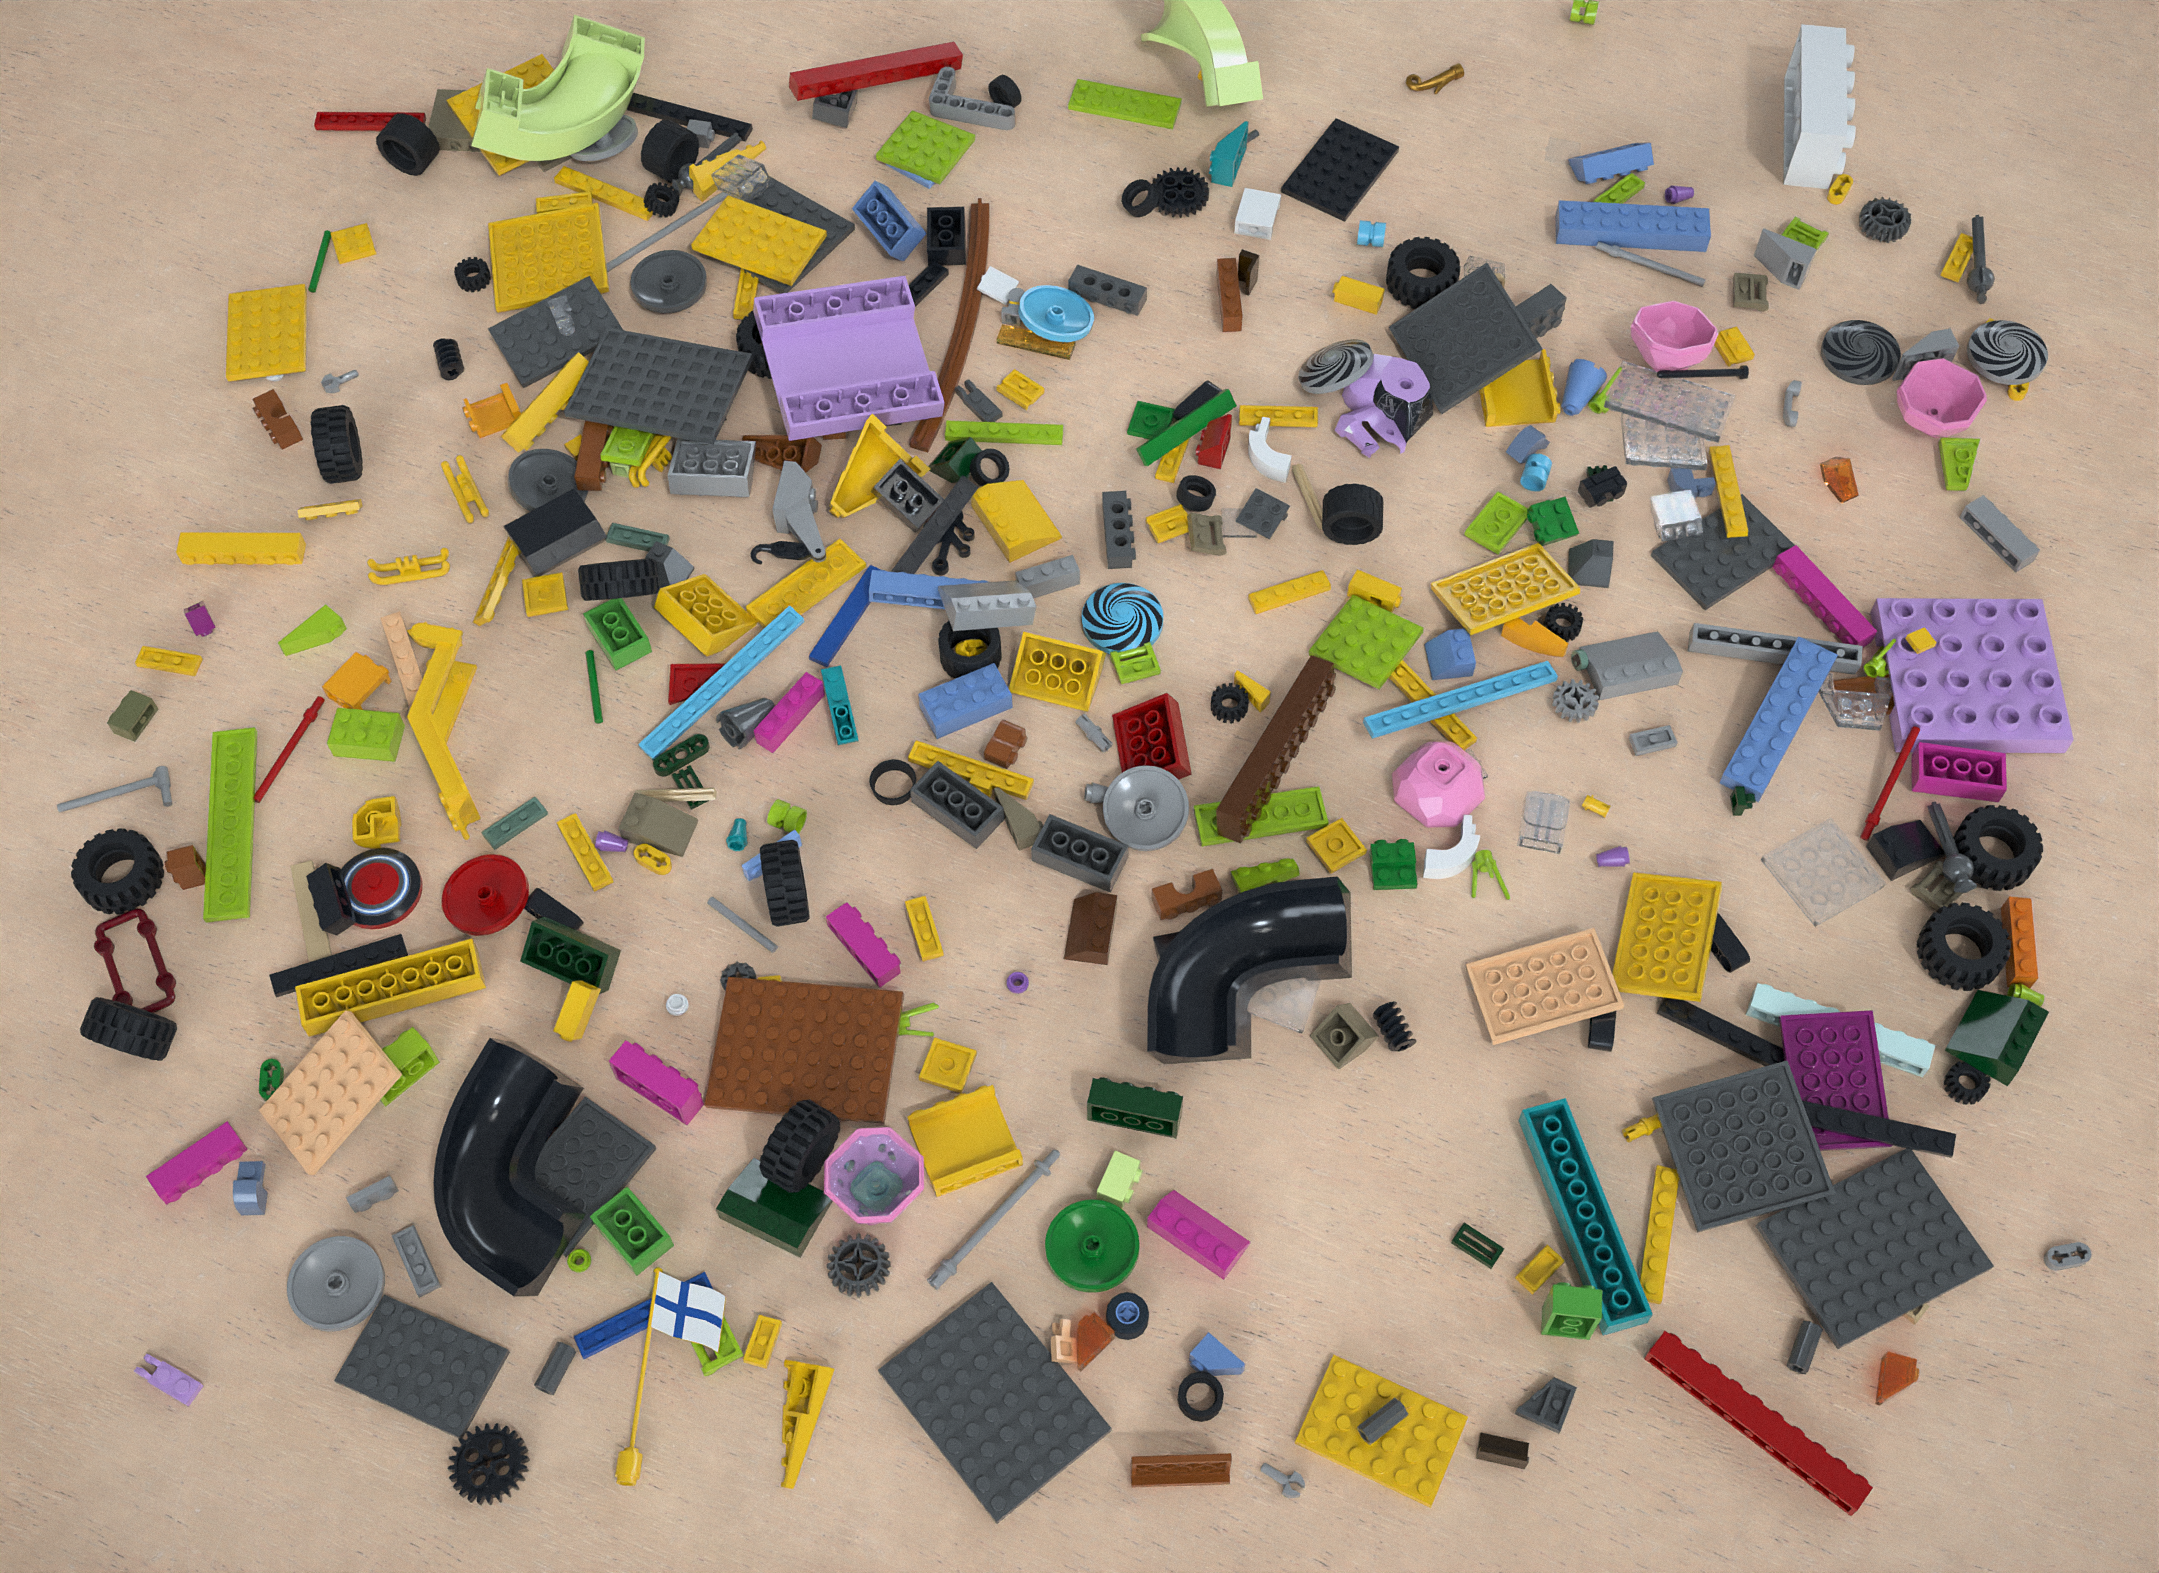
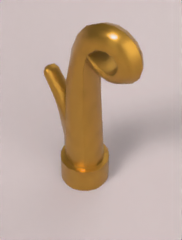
M1458 63L1424 82L1421 81L1418 75L1410 74L1406 78V85L1415 91L1436 87L1434 94H1437L1452 80L1464 77V69Z

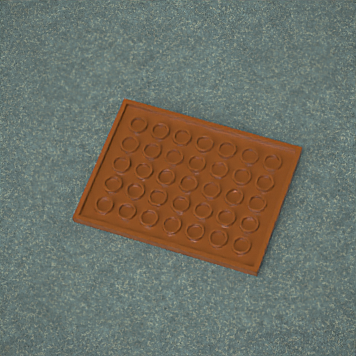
M728 977L705 1107L784 1115L797 1102L811 1100L836 1115L839 1120L884 1124L903 1007V991Z

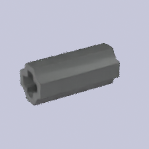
M1803 1321L1801 1323L1786 1365L1790 1370L1805 1375L1809 1371L1823 1331L1819 1325L1810 1321Z
M557 1342L534 1386L544 1393L554 1395L576 1354L575 1349L562 1342Z
M1393 1398L1361 1423L1357 1430L1362 1439L1369 1445H1372L1408 1416V1412L1399 1400Z

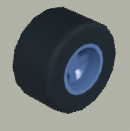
M1129 1292L1120 1293L1113 1297L1106 1311V1322L1111 1333L1119 1339L1125 1340L1135 1339L1144 1333L1148 1326L1149 1310L1143 1298Z

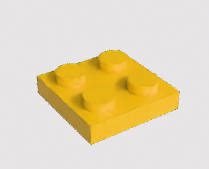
M367 223L331 232L340 264L376 255Z
M562 572L522 579L526 614L528 617L568 610L565 581Z
M1343 818L1306 838V843L1330 874L1365 855L1367 851Z
M934 1037L920 1072L919 1081L962 1094L977 1056V1050Z

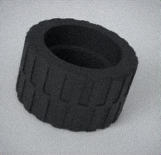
M404 113L394 115L376 137V144L381 155L393 167L408 175H421L440 151L439 142L431 129L419 119Z
M669 119L662 120L656 123L645 137L641 150L642 166L649 172L672 183L673 179H678V171L681 166L687 163H696L699 154V139L694 132Z
M1343 484L1330 489L1323 499L1322 531H1324V534L1329 539L1344 545L1366 544L1373 541L1383 531V497L1374 488L1363 484Z
M949 620L942 626L938 638L940 661L944 671L950 677L956 679L995 663L998 669L1002 658L1001 637L998 628L953 631ZM966 639H979L989 646L983 653L971 657L961 656L952 650L957 643Z

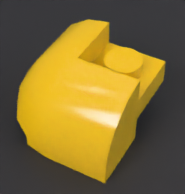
M395 796L365 801L366 804L359 808L356 814H353V841L358 846L377 849L381 848V844L401 842V814Z

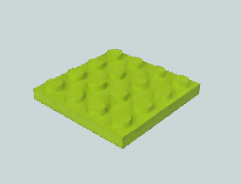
M912 110L876 153V160L916 174L940 185L973 144L975 134Z
M1352 595L1310 648L1309 656L1312 655L1334 663V668L1380 690L1423 634V627L1356 595Z

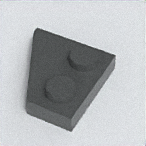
M1554 1377L1522 1406H1519L1515 1415L1559 1434L1577 1387Z

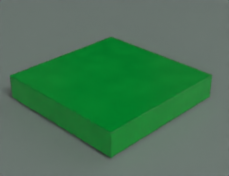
M1137 401L1127 435L1150 440L1171 426L1175 409Z

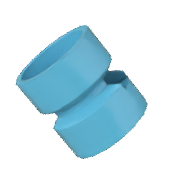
M1360 220L1357 245L1367 246L1371 243L1374 247H1383L1386 223L1375 222L1371 224L1370 221Z
M1531 454L1528 456L1520 480L1524 488L1530 491H1542L1545 488L1552 467V461L1549 457L1543 454Z

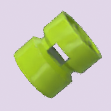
M1574 0L1569 21L1580 22L1583 20L1585 24L1594 25L1599 1L1589 0L1585 2V0ZM1580 7L1586 8L1584 15L1579 14Z
M777 799L769 811L767 823L778 829L783 827L784 831L788 833L796 830L799 834L805 824L807 810L795 805L791 807L790 803Z

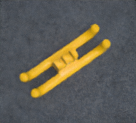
M656 434L641 465L630 467L628 476L633 487H640V483L643 487L649 486L645 473L651 464L657 471L662 472L664 467L668 465V461L672 460L673 456L665 448L672 438L671 436Z
M458 455L456 461L462 474L457 475L456 479L447 461H443L441 467L466 521L471 524L474 522V516L467 503L475 501L484 518L489 516V510L470 474L464 457Z
M442 548L440 550L441 554L438 556L419 559L417 555H412V560H410L409 556H404V561L397 557L396 562L378 564L374 559H369L367 564L372 570L378 572L399 570L400 575L378 577L374 572H369L368 578L372 583L389 585L444 576L450 570V564L446 561L449 557V551L447 548ZM439 563L442 566L439 569L421 571V566Z

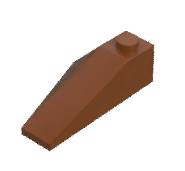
M743 435L742 441H756V461L781 471L784 461L797 462L805 473L819 462L822 445L814 437L789 441L788 435Z

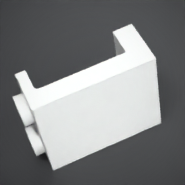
M1245 188L1235 220L1234 233L1271 240L1274 221L1280 208L1281 194Z

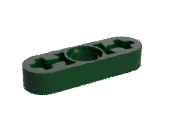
M703 734L694 735L659 755L653 761L655 773L661 777L668 776L705 755L710 749L708 738ZM700 743L703 744V746L699 747L698 745L696 746V744ZM683 751L687 753V756L684 759L676 758V755L679 752ZM663 763V764L666 765L667 767H666V768H663L662 766L660 767V764Z

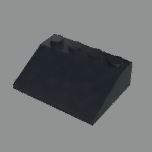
M575 488L503 526L533 577L546 574L603 543L607 538L598 520Z

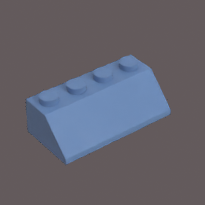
M1632 143L1568 159L1578 181H1585L1586 184L1595 183L1598 178H1603V180L1612 179L1614 174L1618 173L1620 176L1628 175L1631 173V170L1635 169L1637 172L1648 170L1647 166L1654 165L1651 143Z

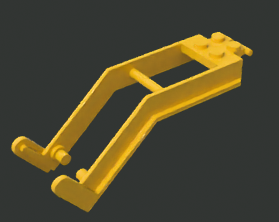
M417 623L411 628L412 636L417 640L437 643L432 658L426 663L427 670L407 718L441 789L438 796L455 832L460 830L463 838L468 840L470 836L466 827L468 824L481 818L448 749L447 741L477 666L475 664L455 661L462 642V630Z

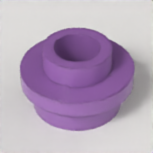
M1014 972L1007 978V988L1012 993H1023L1029 986L1028 977L1021 972ZM1017 981L1022 983L1020 986L1014 985Z

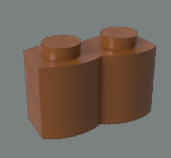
M1002 720L985 748L984 760L1008 769L1011 764L1014 765L1018 757L1017 751L1020 747L1023 748L1027 742L1028 737L1026 736L1025 728Z

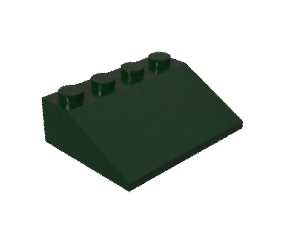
M1977 990L1944 1051L2008 1086L2019 1072L2049 1011L2026 999Z
M753 1158L725 1192L716 1208L720 1219L801 1258L833 1201L824 1191L810 1184L799 1192H787L763 1177L759 1168L760 1160Z

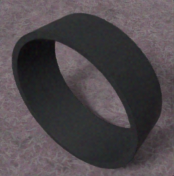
M896 759L883 761L870 774V787L875 797L886 805H900L911 798L910 791L898 798H886L875 791L877 779L883 773L893 770L906 773L911 778L913 786L916 784L915 771L904 761Z

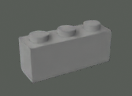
M1073 555L1015 572L1016 580L1031 592L1033 599L1080 584V570Z

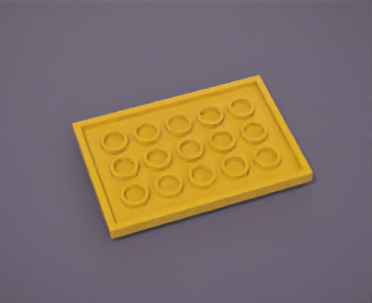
M728 195L691 246L694 251L792 286L827 237V231Z
M305 284L229 293L226 378L228 381L306 371L307 289Z
M1539 543L1431 583V590L1470 636L1580 594V587Z
M1633 872L1612 972L1619 992L1701 1002L1722 891V882Z
M1333 1355L1295 1440V1444L1431 1508L1468 1416ZM1393 1398H1396L1404 1405L1408 1416L1372 1445H1369L1362 1439L1357 1427Z

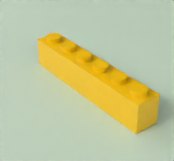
M579 352L574 355L501 437L518 453L523 449L527 451L534 444L532 439L535 436L540 437L546 430L544 426L548 422L551 424L558 417L557 411L559 409L563 411L569 403L568 399L573 395L589 362Z
M180 532L176 553L182 564L293 565L303 563L306 543L301 533Z

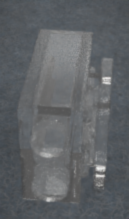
M739 154L711 174L718 190L745 202H750L769 187L768 181L770 177L764 164Z
M1691 489L1650 497L1654 527L1662 542L1703 534L1702 517Z
M1527 791L1523 804L1517 846L1560 854L1564 842L1570 799L1539 791Z

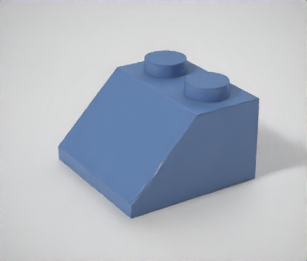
M1465 628L1447 630L1425 643L1424 646L1432 680L1473 676L1476 660L1470 634Z

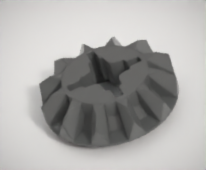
M736 961L735 964H728L727 968L722 971L720 979L723 989L726 991L728 977H736L737 972L740 973L742 978L756 979L753 967L749 966L746 962L739 963Z

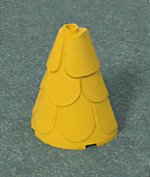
M873 413L864 424L856 446L851 452L845 470L841 472L830 500L829 511L836 518H845L876 503L878 498L871 493V490L899 459L903 460L920 477L930 470L919 457L914 456L912 458L884 431L887 427Z

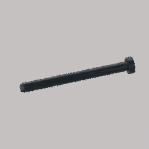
M1742 365L1739 369L1662 370L1657 372L1658 378L1739 376L1740 379H1747L1749 375L1747 365Z

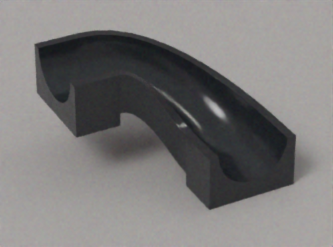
M1338 876L1278 882L1250 889L1210 907L1186 925L1170 942L1153 973L1148 998L1147 1052L1163 1064L1251 1059V1014L1247 1010L1250 999L1257 991L1273 983L1297 978H1306L1308 981L1352 978L1351 892Z
M489 1038L460 1087L446 1118L435 1160L434 1201L443 1233L463 1261L513 1297L538 1296L586 1213L552 1190L542 1188L535 1177V1166L554 1127H559L565 1121L584 1088L514 1042Z

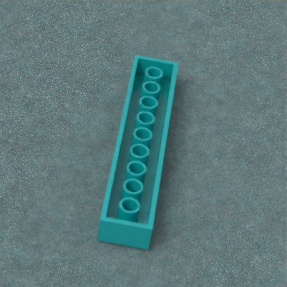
M1566 1098L1523 1109L1518 1121L1583 1285L1594 1286L1595 1289L1602 1290V1319L1598 1324L1602 1335H1608L1648 1323L1653 1313Z

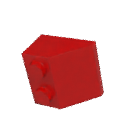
M1231 414L1208 422L1207 428L1202 430L1200 438L1202 443L1197 445L1195 456H1198L1199 465L1221 469L1231 439Z

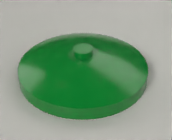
M1083 1200L1067 1206L1056 1215L1046 1234L1045 1251L1052 1272L1062 1283L1081 1292H1103L1118 1286L1132 1273L1139 1257V1235L1134 1222L1120 1207L1103 1200Z

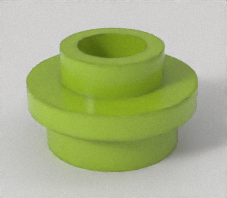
M576 1249L569 1254L567 1264L574 1272H584L591 1265V1256L584 1249ZM578 1259H584L582 1264H576V1261Z

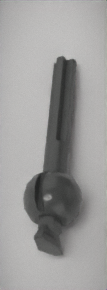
M734 133L694 165H702L703 160L707 159L710 162L716 156L729 152L740 143L741 137L738 136V133ZM693 163L681 166L678 171V179L672 180V187L678 192L677 195L679 196L684 188L693 189V180L689 177V166Z
M1975 215L1972 218L1974 269L1968 274L1967 284L1973 292L1977 293L1979 304H1984L1987 300L1985 294L1992 288L1995 277L1992 270L1986 267L1984 217Z
M1932 802V805H1929L1927 808L1946 855L1942 865L1943 875L1948 881L1955 884L1954 892L1967 893L1977 888V884L1970 880L1974 873L1973 862L1969 857L1959 853L1940 803Z

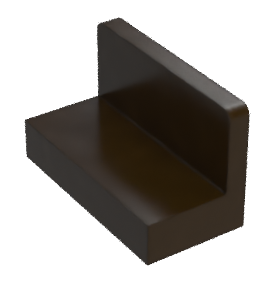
M1242 249L1239 254L1238 280L1246 283L1245 295L1249 296L1258 280L1259 255Z
M1480 1433L1476 1459L1525 1469L1529 1463V1457H1527L1529 1443Z

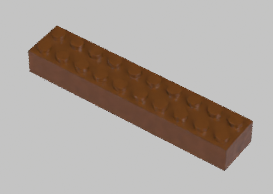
M1312 655L1310 656L1217 807L1218 835L1240 844L1245 837L1250 835L1252 824L1254 821L1259 820L1263 806L1268 805L1272 791L1278 788L1283 773L1286 774L1288 772L1290 761L1292 758L1297 757L1299 746L1301 743L1306 742L1310 728L1315 727L1319 713L1324 712L1328 698H1332L1335 693L1336 686H1334L1336 673L1334 672V663Z

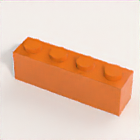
M2009 896L2001 907L2002 928H2006L2009 934L2007 939L2011 941L2010 957L2005 965L2007 987H2010L2012 983H2021L2031 988L2038 979L2031 898Z

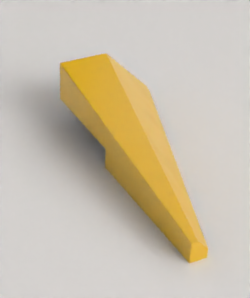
M761 140L755 146L747 145L746 149L742 151L735 149L716 156L710 162L707 159L703 160L702 165L699 166L690 165L689 177L693 180V193L701 202L706 200L766 150L764 142Z
M785 1360L784 1367L788 1368L787 1381L783 1382V1389L787 1390V1401L783 1405L782 1443L786 1444V1457L781 1460V1465L785 1467L784 1482H781V1487L794 1489L835 1369Z

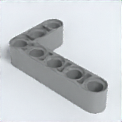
M944 67L939 71L929 96L930 113L932 116L1001 130H1011L1015 127V110L1012 106L953 95L956 88L955 70L951 67Z

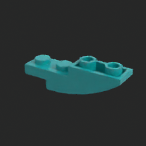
M841 665L821 669L838 746L858 742V735Z

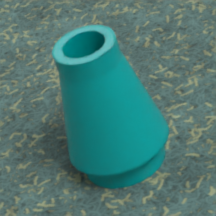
M741 818L734 820V824L726 839L729 849L742 851L747 846L746 820Z

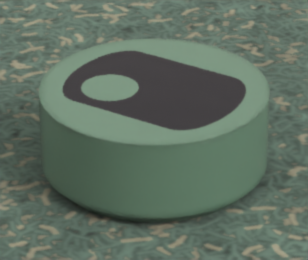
M1583 649L1574 650L1571 654L1574 668L1577 671L1586 669L1588 667L1586 652Z

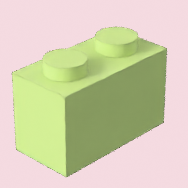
M1114 1151L1097 1189V1199L1110 1202L1123 1209L1125 1202L1129 1204L1134 1190H1131L1133 1184L1140 1181L1143 1170L1140 1169L1141 1161Z

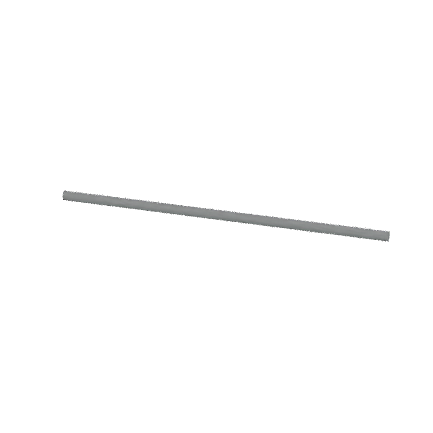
M748 176L608 262L606 264L607 272L723 201L728 195L731 196L751 183V179Z

